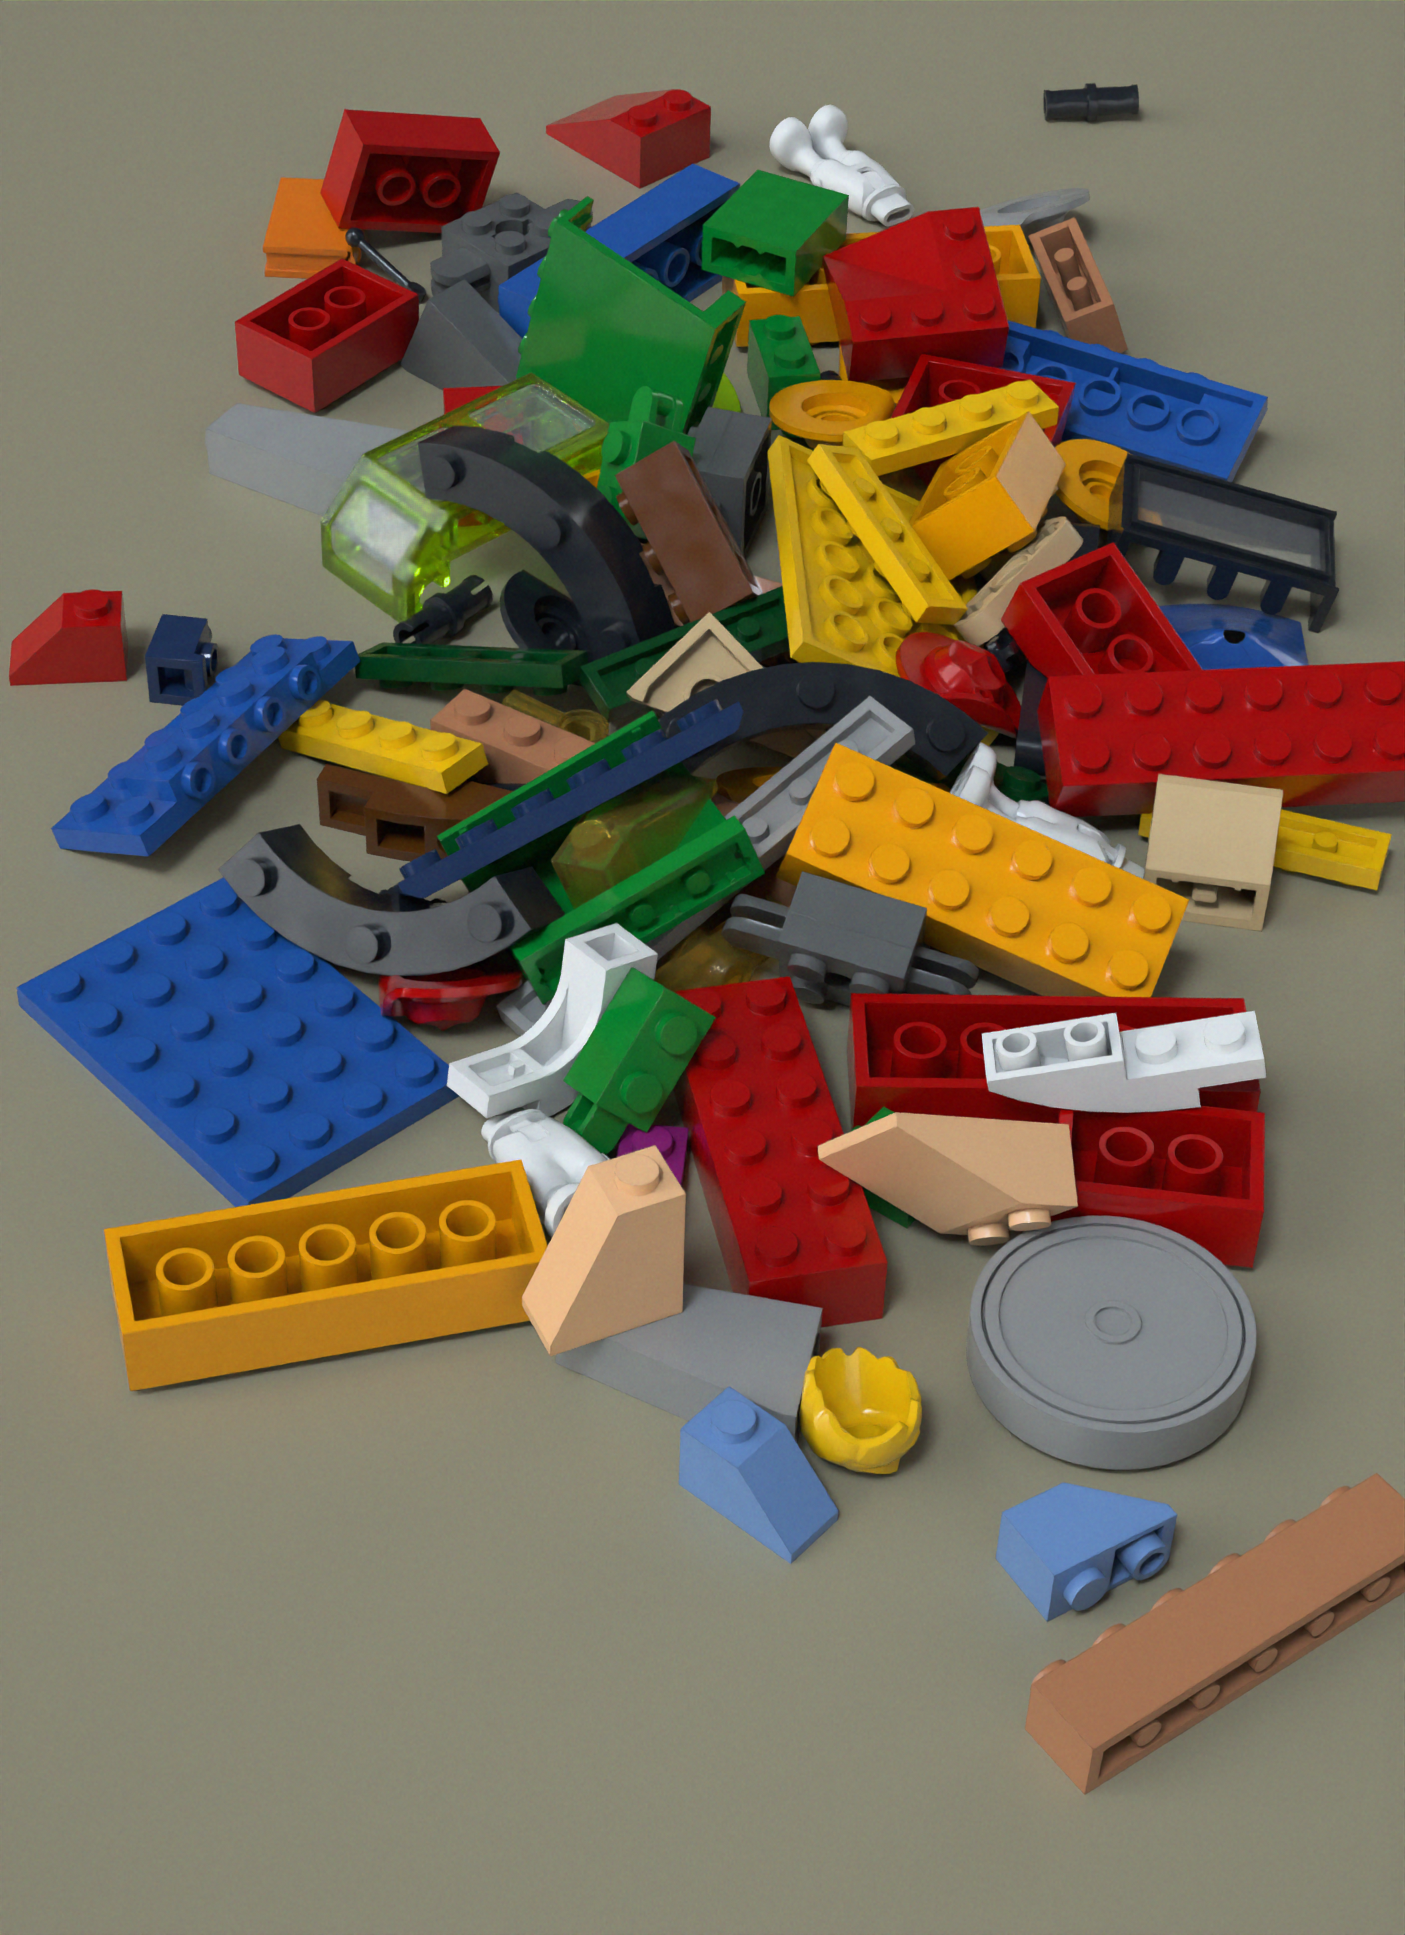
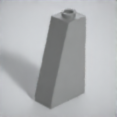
M240 403L235 404L205 429V446L208 453L209 474L344 525L357 524L360 527L381 524L424 486L418 442L428 438V435L420 432Z
M683 1284L682 1313L556 1354V1363L687 1421H690L730 1386L784 1423L798 1444L801 1431L799 1413L803 1379L811 1358L819 1355L823 1308Z

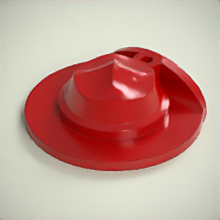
M931 632L913 633L903 640L896 651L895 660L898 674L901 678L938 694L965 712L980 726L1016 739L1021 705L1012 687L1006 681L1003 669L994 654L969 642L954 640L950 637Z
M479 962L453 971L424 976L381 975L378 983L381 1016H406L417 1024L433 1025L441 1031H445L453 1025L470 1023L480 1015L486 997L491 994L506 992L520 987L523 984V974L515 967Z

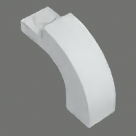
M617 923L565 939L559 985L542 1017L527 1032L510 1043L449 1063L447 1086L485 1118L504 1114L518 1107H523L525 1110H541L548 1117L565 1109L574 1102L579 1092L563 1081L631 967L654 980L658 953Z

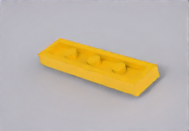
M1031 379L1017 381L1005 387L980 394L966 395L962 399L933 407L920 408L912 413L883 421H873L866 426L844 431L843 447L858 448L876 475L881 476L960 453L1028 411L1041 429L1057 425L1059 406Z
M818 444L807 459V462L820 479L822 490L834 500L847 519L846 524L849 530L861 540L873 558L875 569L888 580L900 598L904 612L915 620L916 623L948 625L957 623L968 610L967 606L860 450L852 447Z
M318 700L278 737L283 749L405 783L426 787L445 794L451 792L488 765L483 743L456 737L451 733H441L414 726L409 722H399L372 715L367 711H357L330 704L325 700Z
M1281 809L1273 867L1289 872H1299L1334 880L1345 885L1377 890L1392 834ZM1152 813L1141 815L1139 836L1149 838Z

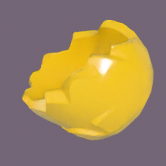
M856 1347L854 1352L848 1356L841 1348H831L822 1357L819 1355L812 1357L805 1371L799 1413L801 1432L812 1452L829 1462L856 1472L871 1474H890L896 1472L900 1458L913 1447L920 1434L922 1405L917 1381L910 1371L900 1369L896 1360L891 1356H884L878 1359L862 1347Z

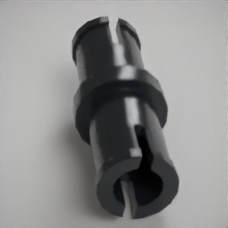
M1086 83L1085 87L1081 89L1044 90L1045 120H1050L1051 118L1085 117L1086 121H1096L1097 116L1138 114V86L1135 84L1121 87H1096L1095 83Z
M470 575L446 594H434L425 600L422 610L394 627L393 637L395 643H403L412 636H414L415 641L410 644H433L441 637L451 638L463 629L464 622L491 605L493 594L490 586H486L473 595L471 591L480 586L485 580L477 575Z

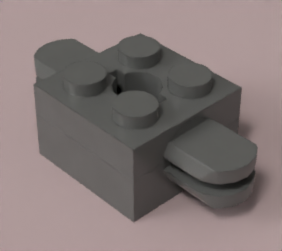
M516 192L505 195L490 205L477 211L468 212L461 218L442 226V257L430 263L432 295L435 296L465 279L499 313V285L547 255L551 240L547 234L552 220L559 215L561 210H570L580 201L565 199L544 209ZM593 218L591 223L587 225L586 230L592 227Z
M708 407L699 427L692 426L688 433V436L696 438L692 458L744 558H746L768 508L769 461L767 451L771 445L772 418Z
M803 871L790 907L747 894L736 895L729 910L733 917L726 920L721 933L723 938L735 947L779 959V977L790 976L799 1000L821 1004L826 999L849 1006V1011L851 993L972 995L968 989L976 985L980 974L978 968L968 960L924 947L927 908Z

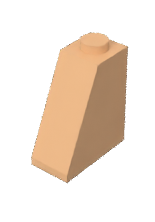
M656 1145L588 1166L522 1296V1307L550 1356L682 1313L686 1193Z

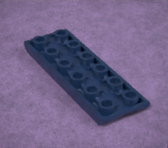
M718 699L705 704L676 721L681 732L667 739L661 728L621 750L626 762L613 769L610 768L606 758L568 778L566 781L571 791L555 799L548 788L510 809L516 820L498 829L492 818L458 836L455 840L460 850L446 858L441 859L435 848L403 865L399 870L404 880L393 886L394 891L399 897L419 901L735 733L740 726L744 710L739 701L725 709L722 708Z

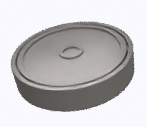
M1115 1216L1071 1217L1052 1221L1049 1227L1030 1230L1020 1234L1000 1248L987 1262L977 1279L971 1298L966 1340V1359L972 1383L986 1408L1006 1429L1025 1443L1058 1459L1093 1468L1112 1470L1152 1468L1184 1459L1202 1450L1223 1434L1235 1420L1243 1405L1248 1389L1257 1343L1256 1323L1251 1304L1240 1283L1220 1260L1196 1242L1177 1232L1141 1220Z

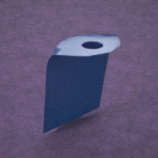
M1201 603L1159 606L1203 670L1309 665L1302 626L1299 621L1276 614L1269 615L1256 609L1232 605ZM1224 630L1241 631L1245 633V638L1237 644H1232L1224 638L1223 633Z

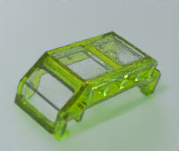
M531 372L361 455L320 521L322 566L397 622L406 621L422 610L423 605L420 603V597L427 585L431 582L436 583L441 588L450 585V561L512 530L484 512L466 505L446 500L426 499L418 442L455 425L481 427L512 435L515 442L525 445L538 453L545 450L558 457L581 475L601 469L603 459L602 444L608 433L609 423Z

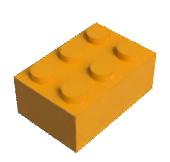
M1028 411L941 463L909 523L949 581L960 574L964 579H968L982 571L991 562V556L1005 548L1010 553L1015 552L1026 546L1036 537L1038 533L1036 527L1040 519L1048 512L1046 506L1050 497L1058 490L1057 482L1066 464Z

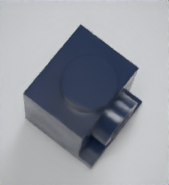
M162 614L145 654L150 702L183 706L188 701L202 695L208 689L207 677L213 678L218 666V646L216 643H211L212 631L208 626V619Z

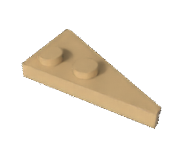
M709 612L626 691V695L632 701L667 713L692 695L720 681L763 667ZM815 729L780 731L747 741L796 758L826 732Z

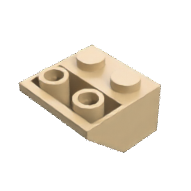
M1158 774L1143 879L1190 899L1181 921L1262 931L1271 886L1283 790Z

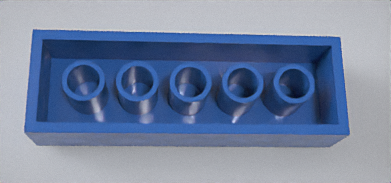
M692 163L586 230V233L691 302L722 281L721 275L702 270L703 224L740 188V183ZM544 257L499 285V315L522 339L528 331L531 317L528 316L527 312L531 301L538 292L541 278L538 277L537 272Z

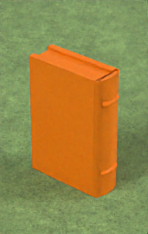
M280 178L263 244V253H266L267 258L264 270L265 277L308 279L342 258L355 265L360 262L362 256L361 249L348 245L345 235L349 229L338 228L320 194L324 179Z

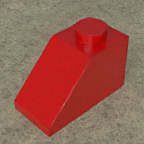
M90 589L82 592L63 593L12 640L9 668L10 686L127 681L128 638L122 591Z

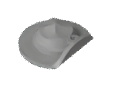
M1085 188L1053 190L1005 201L982 209L980 213L984 226L1020 225L1027 244L1031 245L1028 235L1064 222L1065 214L1069 210L1088 202L1090 194L1089 190Z

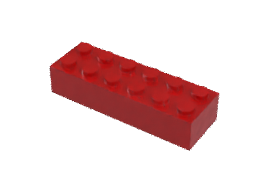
M1405 661L1048 676L1037 709L1050 807L1074 817L1153 813L1158 774L1283 790L1281 807L1405 802Z
M790 976L674 991L716 1017L674 1086L673 1091L683 1125L689 1128L688 1142L732 1291L734 1293L823 1308L821 1328L883 1319L888 1262L863 1188L860 1184L819 1160L818 1146L840 1137L844 1133Z
M851 993L847 1038L851 1130L857 1125L863 1127L883 1106L899 1113L1057 1124L1059 1108L1019 1101L988 1090L982 1043L983 1033L1116 1013L1119 1032L1247 1012L1244 998ZM1259 1079L1198 1088L1201 1106L1257 1112L1261 1094Z

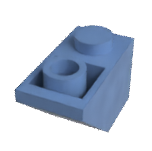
M1063 1482L1002 1512L996 1560L1048 1622L1072 1609L1082 1611L1093 1606L1106 1592L1133 1578L1143 1580L1157 1573L1169 1560L1177 1514L1169 1504Z

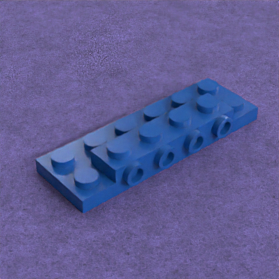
M1008 320L1009 331L1003 366L1000 369L1076 383L1061 441L1065 442L1073 439L1097 440L1119 447L1139 457L1225 481H1233L1268 410L1267 396L1209 380L1199 373L1182 372L1159 365L1151 359H1138L1111 351L1100 344L1090 345L1063 337L1058 332L1052 330H1040Z
M277 634L268 635L255 641L247 655L234 666L220 672L216 676V682L202 695L185 703L180 709L181 713L167 726L150 734L144 741L145 745L127 761L114 766L108 772V778L95 790L72 803L70 812L51 828L60 849L149 857L360 662L354 642L327 640L323 636L308 639H289Z

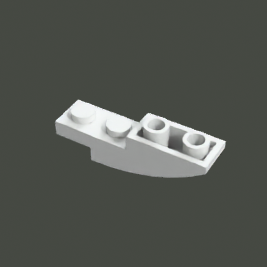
M1255 1011L1119 1032L1116 1013L982 1034L988 1090L1019 1101L1054 1108L1117 1113L1201 1107L1198 1088L1267 1078Z

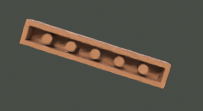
M1378 1473L1352 1488L1349 1486L1337 1488L1328 1495L1315 1511L1297 1522L1293 1519L1283 1521L1268 1534L1264 1542L1240 1556L1238 1553H1233L1224 1557L1212 1568L1207 1577L1184 1591L1181 1588L1168 1591L1154 1604L1148 1613L1126 1626L1118 1623L1109 1627L1095 1640L1092 1647L1067 1662L1060 1659L1047 1665L1039 1672L1031 1684L1025 1730L1082 1793L1086 1795L1404 1593L1405 1499Z

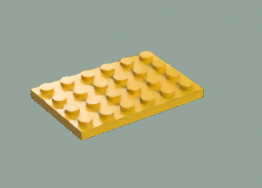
M778 435L767 453L790 657L797 660L798 663L825 662L850 664L880 670L900 677L895 661L896 651L907 636L917 632H931L950 637L954 640L965 641L953 625L916 623L915 620L904 612L901 600L888 580L875 569L873 558L861 540L847 527V519L834 500L820 487V479L807 462L813 451ZM884 485L909 522L920 501ZM960 574L950 580V583L965 605L977 594L974 576L964 579ZM983 643L982 645H980L979 647H981L982 649H984V643ZM981 726L988 734L980 742L990 746L999 733Z

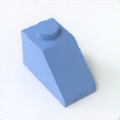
M730 1386L681 1428L679 1485L791 1564L838 1520L839 1510L787 1426Z

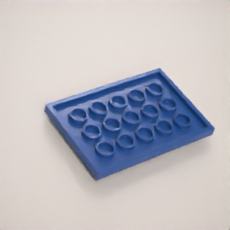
M224 877L16 987L19 1006L235 1207L287 1199L459 1097L458 1094L447 1086L449 1065L394 1018L391 1016H381V1007L323 958L309 953L286 939L259 918L236 894Z

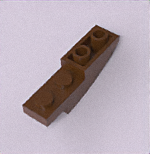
M329 764L325 765L317 777L320 825L366 836L367 854L410 862L435 848L441 859L446 858L447 854L437 835L513 792L466 780L451 792L445 794L426 787Z

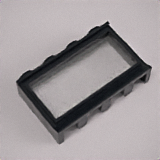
M1127 453L1109 498L1107 545L1114 542L1124 557L1131 542L1160 550L1153 567V578L1156 583L1169 585L1174 582L1186 557L1213 565L1207 578V594L1214 600H1222L1228 596L1238 572L1266 580L1260 594V608L1269 615L1277 614L1282 610L1292 587L1310 592L1308 630L1316 633L1320 632L1339 592V588L1336 587L1334 520L1337 516L1336 511Z

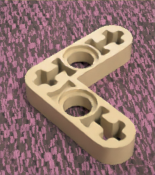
M1066 517L1039 521L1036 527L1038 532L1036 537L1026 546L1012 553L1005 548L991 556V562L979 572L988 583L966 604L968 610L953 625L966 642L980 646L997 635L1005 627L1001 618L1019 584L1066 563L1078 551L1083 543V538Z

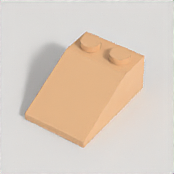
M895 1112L818 1146L820 1161L938 1233L968 1235L970 1245L985 1246L1005 1243L1010 1240L1009 1231H1030L1051 1226L1050 1216L1078 1207L1069 1124Z

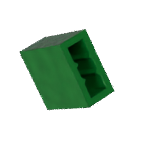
M757 169L703 224L702 270L794 297L821 268L823 256L836 251L846 240L849 195Z

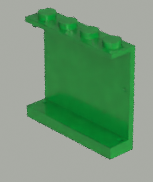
M586 196L570 210H561L549 226L547 235L551 240L547 255L538 268L537 275L541 280L538 292L528 308L527 313L531 317L528 331L518 347L521 359L516 378L603 438L608 433L610 422L629 420L631 404L635 393L642 386H648L677 396L682 400L683 413L679 433L688 435L692 426L699 427L707 408L713 407L746 301L728 290L705 311H702L587 234V225L591 223L593 218L590 213L594 200Z
M653 711L648 712L437 835L447 856L460 850L455 840L458 836L492 818L498 829L516 820L510 809L548 788L555 799L571 791L566 780L598 761L606 758L611 769L626 762L621 750L662 728L656 714ZM679 762L460 880L468 892L471 893L494 876L533 867L565 913L564 916L510 947L512 950L509 953L541 1003L544 1004L553 999L559 985L565 939L617 923L646 944L765 874V871L746 829L735 815L726 820L683 763Z

